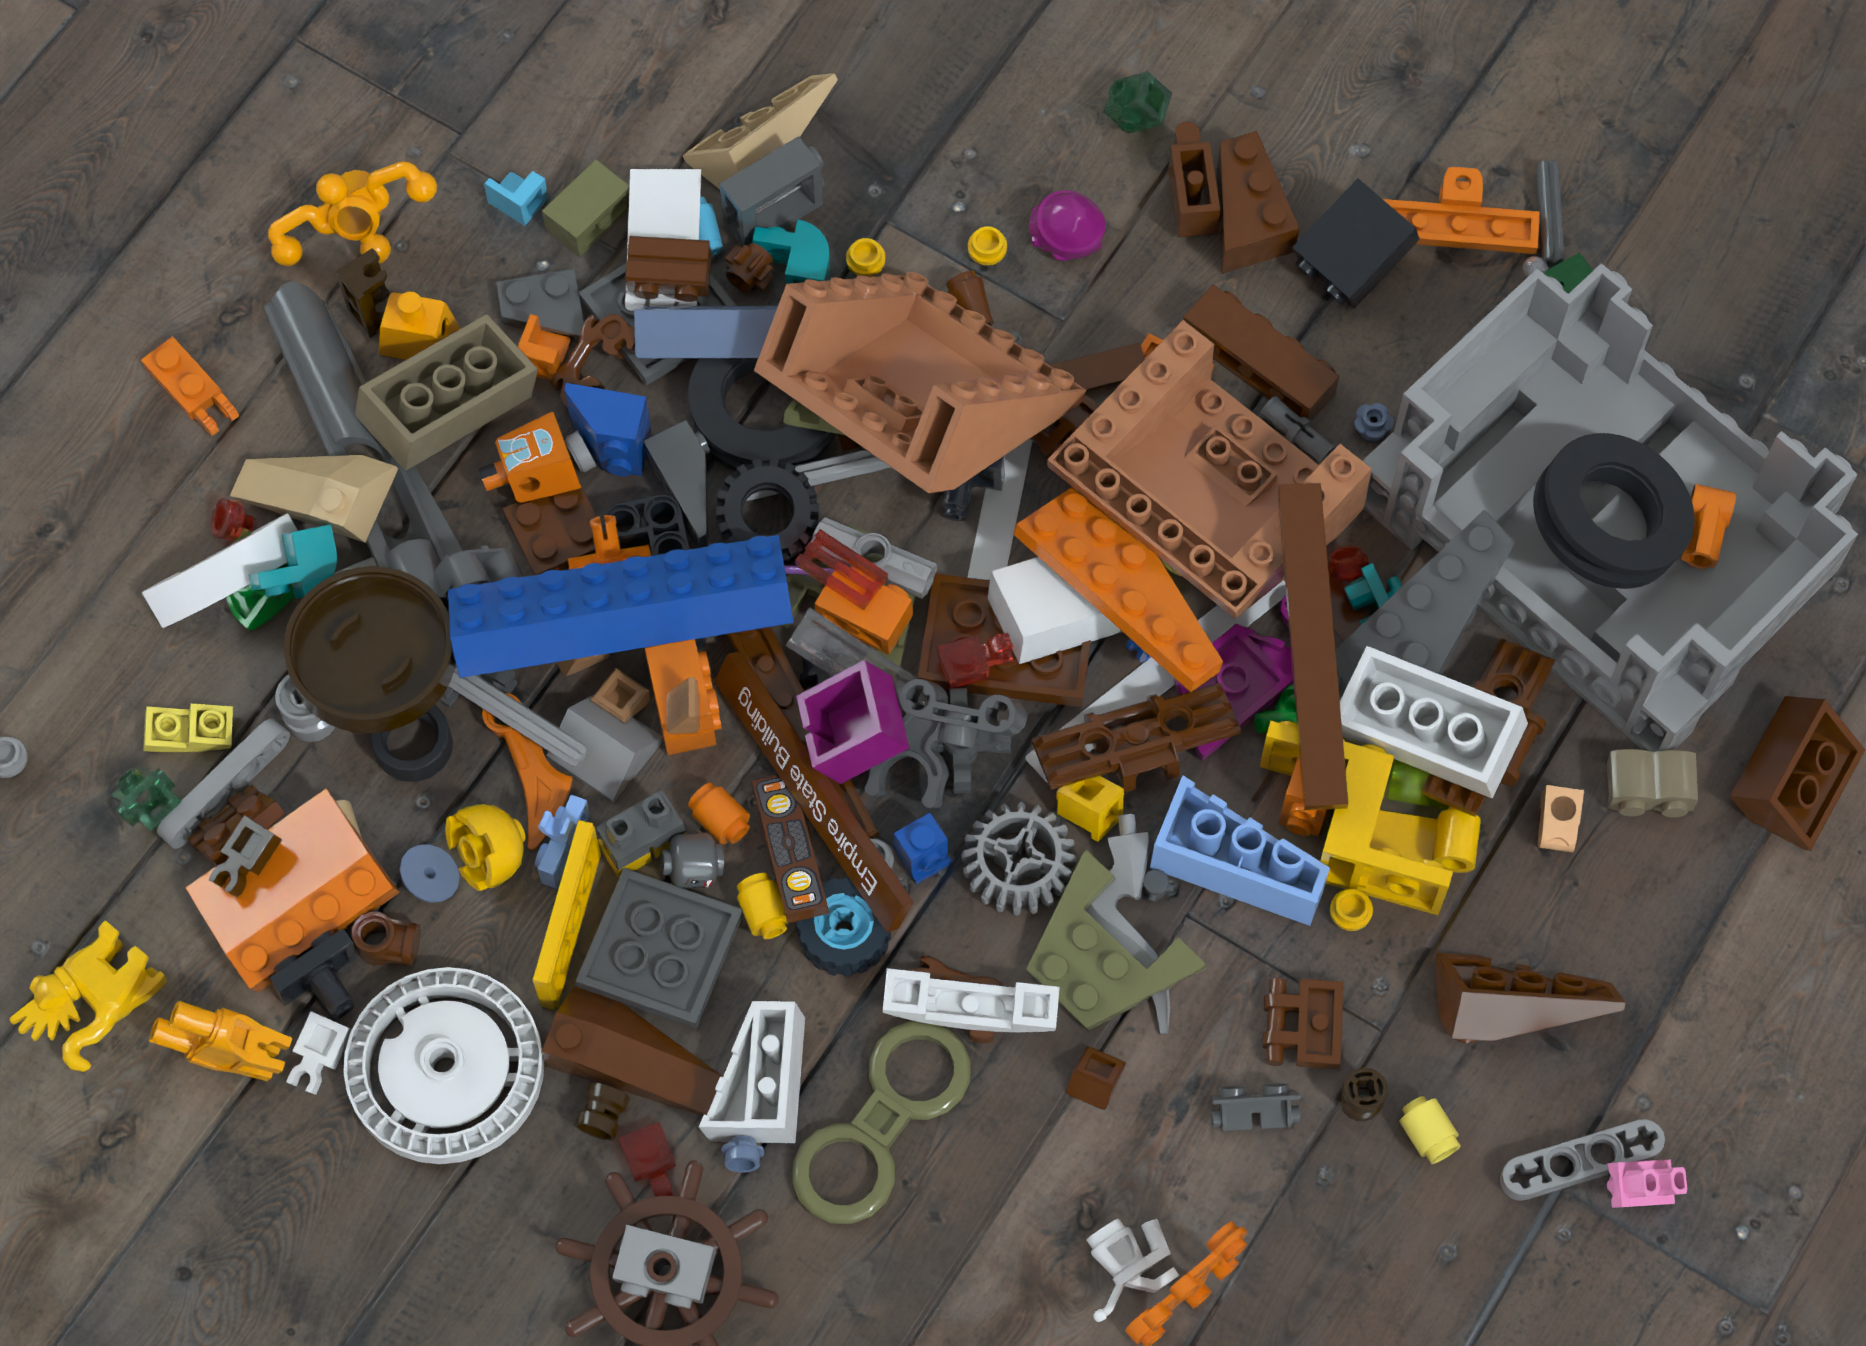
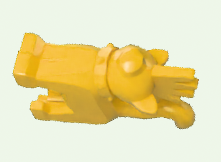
M104 921L99 926V937L91 945L69 957L63 966L57 967L54 970V974L34 977L29 987L34 994V999L10 1017L11 1024L23 1021L18 1028L20 1034H24L34 1027L31 1034L33 1041H37L47 1027L49 1039L54 1040L59 1024L62 1025L65 1031H69L70 1018L76 1022L80 1021L73 1002L82 997L94 1010L96 1017L87 1027L72 1033L62 1045L63 1061L74 1071L85 1072L91 1067L89 1061L80 1055V1050L83 1047L98 1043L111 1031L116 1022L125 1018L133 1009L148 1001L167 983V979L161 971L158 972L152 967L145 970L149 958L136 946L127 952L128 962L124 966L116 970L110 965L112 959L121 950L123 943L118 939L119 931L107 921Z

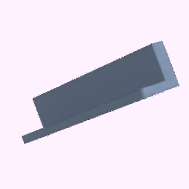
M639 306L634 310L635 356L637 358H759L778 306Z

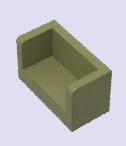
M595 159L542 210L545 230L580 258L629 211L630 185Z

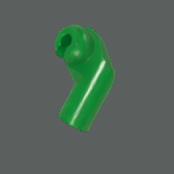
M1294 684L1289 685L1285 692L1281 694L1273 711L1255 714L1254 727L1259 734L1268 732L1271 721L1277 723L1290 721L1297 724Z

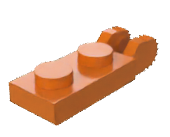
M173 336L141 359L144 368L187 416L191 420L195 419L210 436L219 432L215 420L205 412L212 405L215 404L230 421L239 417L236 408L222 393L218 385Z

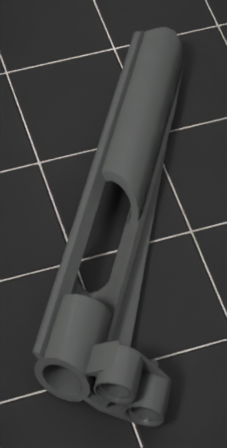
M290 281L283 284L263 310L328 456L347 455L344 449L346 446L354 443L365 444L379 451L385 463L398 468L393 483L408 514L409 528L404 537L395 539L386 535L375 520L366 542L376 565L401 570L423 581L441 599L448 615V589L459 588L465 584L478 585L496 582L507 577H524L512 551L508 548L489 549L485 545L475 550H462L417 468L414 466L405 471L355 416L359 387L368 381L358 366L349 345L323 299L321 300L313 290L298 282Z

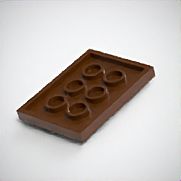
M935 574L931 588L917 679L933 682L940 685L944 690L949 691L955 688H967V693L1003 695L1013 699L1082 707L1091 640L1083 642L1082 645L1063 651L1059 650L1054 654L1019 664L987 599L990 580Z

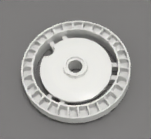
M450 967L420 971L407 975L386 987L370 1001L359 1015L350 1032L345 1050L344 1078L347 1094L357 1117L366 1130L379 1143L396 1154L423 1163L448 1164L467 1161L482 1156L503 1144L517 1132L530 1115L539 1097L544 1076L541 1038L530 1012L520 998L504 984L488 975L469 969ZM454 997L483 1004L495 1011L506 1021L515 1034L518 1048H508L497 1024L478 1008L456 1001L430 1003L429 1000ZM417 1004L421 1005L413 1009L412 1011L408 1012L407 1014L405 1013V1011L410 1009L411 1007ZM398 1018L404 1030L394 1039H384L378 1061V1073L382 1089L390 1104L395 1108V1111L389 1117L380 1108L373 1096L370 1069L373 1053L382 1033L393 1020ZM451 1058L455 1060L453 1067L449 1071L437 1072L434 1070L436 1062L440 1059ZM509 1061H519L517 1073H509ZM504 1086H512L507 1098L500 1107L477 1125L456 1133L439 1135L426 1133L429 1127L450 1128L476 1119L495 1103ZM405 1118L416 1123L413 1130L401 1125Z

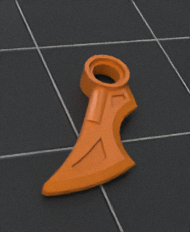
M506 693L516 701L520 702V700L514 695ZM483 709V721L489 730L496 736L505 738L521 780L528 817L527 847L530 851H534L547 836L538 829L544 812L549 811L554 817L558 808L565 806L573 777L565 775L552 767L544 755L542 746L509 725L502 726L496 724L495 716Z

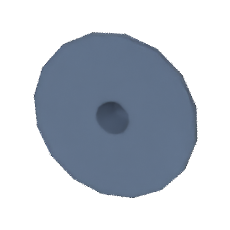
M430 844L417 845L409 849L401 859L399 869L401 880L407 890L418 899L429 903L443 902L452 897L457 890L460 879L458 867L452 857L443 849Z

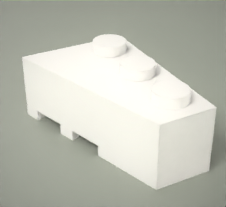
M752 1001L731 1050L733 1055L724 1076H720L715 1088L717 1091L707 1115L704 1114L699 1128L710 1142H730L732 1137L741 1135L754 1138L756 1143L796 1142L805 1017L795 1002Z

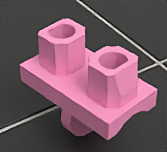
M1671 1159L1608 1163V1172L1611 1176L1607 1182V1189L1613 1196L1611 1199L1612 1208L1675 1204L1674 1195L1687 1193L1686 1171L1684 1167L1672 1168Z

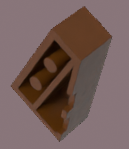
M1254 131L1221 141L1217 162L1222 258L1221 274L1293 253L1292 247L1297 243L1299 226L1258 132Z

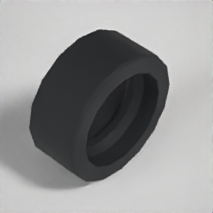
M436 705L417 719L429 722L435 729L437 736L436 744L432 751L422 758L412 761L399 760L388 749L387 740L391 730L371 733L370 741L377 762L388 775L400 781L418 782L433 777L445 767L452 754L453 738L446 716Z

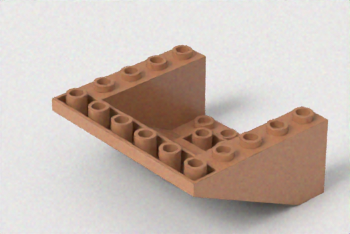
M907 272L906 275L882 274L880 277L859 275L855 279L833 277L829 281L807 279L803 283L786 284L754 371L927 493L956 489L1079 406L1086 393V389L1074 382L1073 375L1062 369L1051 367L1044 362L1045 358L1043 355L1031 349H1024L1014 342L1015 337L1000 329H994L985 323L986 318L983 315L964 309L956 303L957 299L953 295L944 291H937L928 285V279L921 274Z
M1183 320L1047 459V467L1236 619L1285 579L1278 486L1284 484L1321 483L1326 545H1328L1364 509L1372 468L1341 444L1318 465L1211 380L1214 344Z

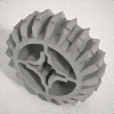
M1021 801L1017 805V812H1010V808L1004 803L1001 805V816L998 817L994 812L988 810L985 813L986 823L976 820L973 824L975 834H967L965 837V845L969 849L962 851V861L968 864L963 868L964 877L973 879L970 883V890L973 893L983 891L981 901L984 905L994 899L997 900L996 910L999 913L1005 910L1006 904L1013 905V914L1016 916L1020 915L1022 905H1028L1029 911L1035 914L1038 911V901H1041L1050 908L1053 905L1052 894L1062 897L1066 889L1063 883H1069L1073 874L1070 868L1076 866L1077 857L1070 853L1075 847L1074 840L1065 838L1068 828L1065 824L1054 827L1056 823L1054 812L1047 815L1044 819L1041 818L1042 808L1039 805L1033 808L1032 813L1025 812V804ZM1020 832L1014 839L1006 840L999 838L1009 833ZM1035 836L1048 846L1054 861L1046 859L1044 853L1034 848L1033 840ZM1025 846L1026 858H1022L1013 871L1012 859H1016L1022 853ZM984 856L994 859L993 863L1004 869L1005 878L1003 881L996 878L990 872L985 863ZM1025 878L1039 879V881L1029 885H1018Z

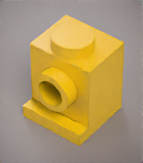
M1101 776L1060 787L1056 792V800L1058 801L1057 814L1091 832V839L1099 842L1118 823V816L1123 815L1124 789Z

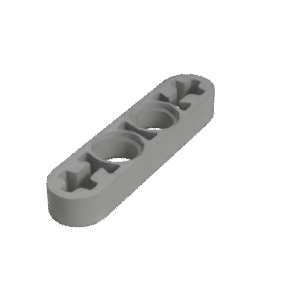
M274 718L260 724L164 817L158 826L157 834L174 849L185 845L188 842L187 838L199 829L198 823L206 817L211 819L228 804L226 801L236 792L239 793L284 749L289 741L290 732Z
M1647 1119L1637 1120L1515 1157L1508 1161L1501 1172L1499 1179L1501 1189L1511 1199L1521 1201L1609 1175L1608 1164H1599L1591 1156V1147L1597 1143H1604L1612 1148L1615 1156L1612 1163L1652 1161L1664 1147V1132L1653 1121ZM1638 1132H1642L1645 1138H1653L1654 1141L1649 1146V1151H1646L1643 1145L1633 1146L1626 1152L1628 1158H1624L1623 1145L1635 1141ZM1562 1155L1570 1159L1574 1167L1573 1173L1568 1177H1560L1554 1174L1550 1168L1551 1158ZM1536 1162H1540L1542 1175L1529 1179L1526 1188L1522 1189L1520 1183H1512L1510 1181L1515 1174V1169H1519L1522 1175L1536 1172L1538 1168ZM1542 1176L1547 1183H1542Z

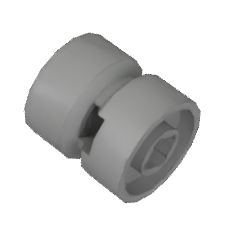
M290 676L284 677L277 687L275 698L276 705L290 734L298 740L305 742L320 741L329 736L335 727L312 714L299 699Z

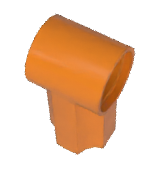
M1695 483L1690 497L1694 509V531L1688 547L1681 555V560L1688 563L1690 567L1698 569L1716 568L1724 532L1730 524L1734 510L1736 493Z

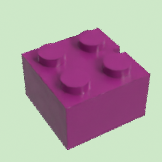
M866 660L796 696L803 728L810 732L805 735L812 768L840 784L910 748L893 677Z

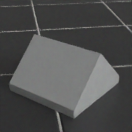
M592 696L569 707L559 727L587 746L588 750L585 759L577 767H573L549 751L546 756L548 760L614 804L664 741V737L634 717L626 723H622L592 703L590 700Z

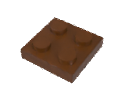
M582 486L576 490L527 502H516L502 508L507 523L533 575H539L549 570L563 571L569 568L568 558L596 553L589 522L597 516Z

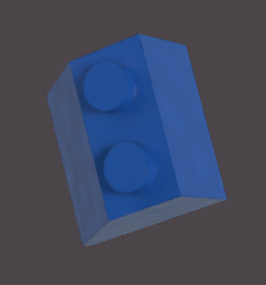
M566 383L564 391L571 426L574 431L578 430L587 449L601 469L607 470L616 476L625 477L630 474L641 476L646 459L643 441L652 435L646 396Z

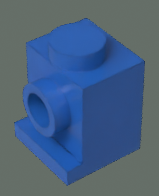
M931 813L924 815L894 833V852L916 885L952 864V860L948 855V839Z

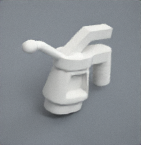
M1119 1218L1104 1226L1086 1240L1092 1248V1256L1114 1277L1112 1280L1116 1284L1106 1307L1098 1309L1093 1314L1096 1322L1105 1320L1106 1316L1113 1311L1124 1286L1155 1293L1179 1276L1173 1267L1155 1280L1140 1277L1141 1274L1171 1254L1158 1219L1141 1225L1152 1252L1144 1258L1132 1230L1129 1227H1124Z

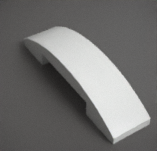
M286 513L181 573L177 572L142 591V594L162 628L167 627L249 585L248 575L274 570L287 563L281 534L295 532L298 529L290 515Z
M887 968L882 1012L917 1022L970 1030L995 1032L1055 1031L1059 987L1016 982V987L949 981L931 979L930 973Z

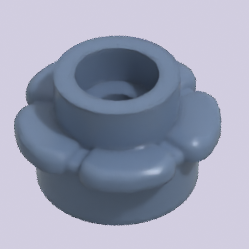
M1374 403L1371 406L1368 404L1360 406L1355 413L1357 418L1354 420V427L1357 433L1367 441L1381 440L1387 432L1392 430L1394 424L1393 417L1388 414V408L1379 403ZM1375 418L1377 422L1371 423L1370 419Z
M750 1136L732 1137L730 1142L721 1148L722 1157L725 1158V1167L733 1172L746 1173L757 1170L760 1166V1157L764 1156L763 1147L757 1146L756 1140Z

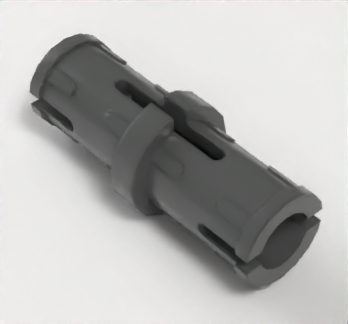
M1277 396L1271 398L1260 412L1262 419L1268 421L1290 443L1300 448L1318 465L1337 447L1311 427V420L1306 416L1299 417L1280 401V398Z

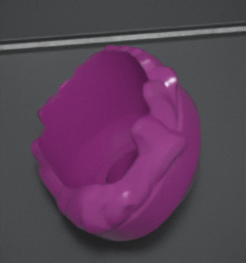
M1070 190L1056 191L1044 197L1038 206L1032 209L1029 219L1031 242L1033 246L1039 247L1043 252H1051L1056 260L1068 261L1083 258L1101 248L1106 226L1105 218L1099 207L1086 196Z

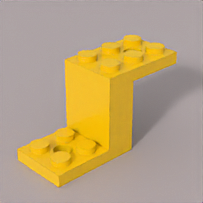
M1271 721L1266 735L1260 767L1292 776L1299 756L1297 724L1290 721H1282L1280 723ZM1343 739L1348 807L1347 809L1334 810L1320 862L1330 867L1326 884L1343 889H1357L1367 896L1438 915L1448 891L1453 871L1444 869L1443 865L1432 860L1424 859L1418 862L1404 858L1401 853L1390 848H1378L1377 850L1369 848L1395 755L1387 754L1383 748L1376 745L1364 744L1359 746L1345 742Z

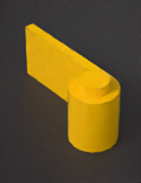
M1448 807V810L1442 811L1438 815V819L1379 810L1369 848L1375 850L1378 848H1390L1402 854V857L1418 862L1424 859L1432 860L1443 865L1446 870L1456 873L1469 872L1475 868L1481 819L1477 815L1474 817L1453 807Z

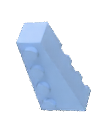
M1183 775L1154 844L1150 868L1153 870H1161L1167 875L1308 926L1312 923L1330 867L1284 838L1278 840L1262 830L1263 825L1249 817L1246 820L1227 808L1225 801L1214 794L1209 797L1195 788L1193 781Z

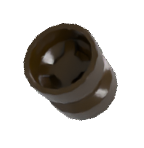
M1359 1068L1350 1073L1340 1094V1105L1343 1112L1355 1121L1365 1122L1375 1118L1380 1113L1387 1096L1388 1086L1385 1078L1372 1068Z
M590 1083L585 1094L587 1104L584 1110L578 1112L574 1126L590 1136L613 1141L619 1130L617 1120L621 1113L626 1112L630 1097L613 1087L600 1083Z

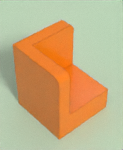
M530 314L518 348L538 368L536 377L551 381L553 375L566 360L571 346V339L563 335L541 330L539 316Z

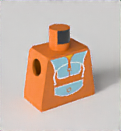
M554 412L539 417L497 438L495 444L501 461L478 468L486 491L510 483L516 501L521 503L581 488Z

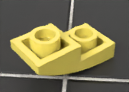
M192 703L189 710L147 706L145 711L143 751L201 752L229 749L232 745L233 707Z

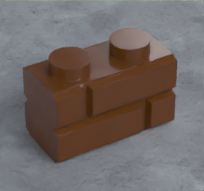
M630 236L626 266L628 292H634V295L641 299H656L658 294L674 295L675 299L684 302L697 301L698 296L708 297L712 260L710 241Z

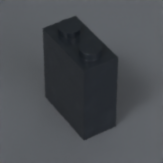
M1357 178L1292 248L1298 259L1295 265L1307 277L1313 279L1317 275L1327 284L1323 289L1334 301L1340 305L1346 301L1355 309L1420 238L1416 228Z

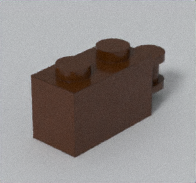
M1188 121L1182 122L1176 127V138L1174 145H1171L1168 167L1178 237L1217 234L1220 204L1210 142H1201L1199 129L1196 124Z

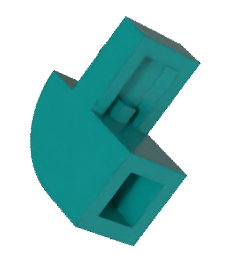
M797 220L795 233L787 232L780 227H755L752 242L763 247L771 255L773 263L787 265L785 271L786 284L803 283L807 279L816 281L830 280L828 242L823 233L814 225L803 220Z
M331 524L281 534L288 567L248 575L251 590L264 589L265 595L268 597L290 592L289 584L292 583L295 599L303 598L323 580L333 576L337 565V551Z

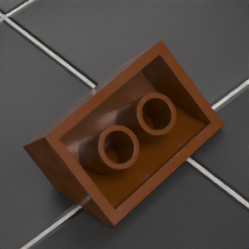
M1785 696L1730 797L1751 822L1803 850L1811 851L1865 749L1825 699Z

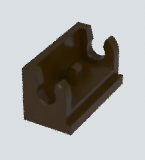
M373 248L336 271L347 310L369 338L376 334L375 330L381 326L384 312H376L375 305L383 302L390 295L389 290L385 286L387 273L385 270L381 271L379 255Z

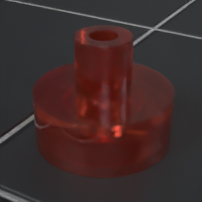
M225 498L218 500L211 519V529L215 538L235 541L241 534L243 527L248 531L252 529L254 518L252 515L244 514V507L240 501Z

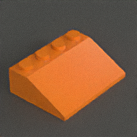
M327 788L268 829L281 838L282 841L259 876L252 871L248 872L246 875V887L237 898L225 891L231 877L225 881L222 887L209 881L210 875L216 866L185 887L226 956L251 990L260 992L271 984L270 977L276 974L274 967L291 955L295 954L300 958L313 949L310 945L311 942L321 934L332 930L334 934L341 929L348 930L361 915L373 912L400 893Z

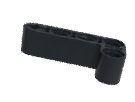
M657 495L622 502L611 506L605 513V515L616 517V527L622 524L632 526L629 531H617L620 549L649 545L652 556L666 554L677 549L689 550L681 509L673 497ZM662 516H668L672 518V520L666 524H658L654 522L656 519ZM706 637L695 639L698 652L704 647Z

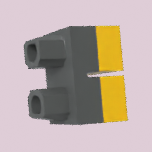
M663 790L654 793L596 827L600 839H598L600 850L618 878L623 868L635 871L651 862L650 850L654 857L658 858L661 850L668 849L669 841L675 834L686 833L683 821Z

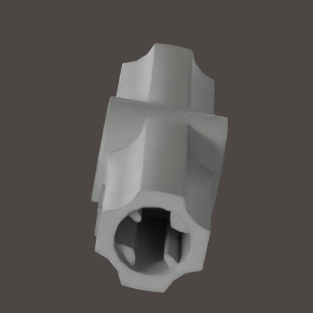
M826 517L817 525L809 546L810 552L835 563H840L848 568H851V566L860 567L867 571L874 581L896 585L907 593L921 599L928 593L937 571L936 563L890 545L887 538L881 534H864ZM870 553H878L883 556L882 560L876 563L864 560V557Z

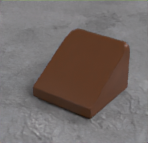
M1086 1046L1073 1070L1067 1094L1105 1110L1123 1073L1126 1062Z

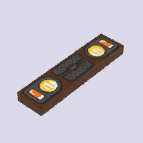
M779 775L752 780L753 792L787 923L829 914L826 896L802 808Z

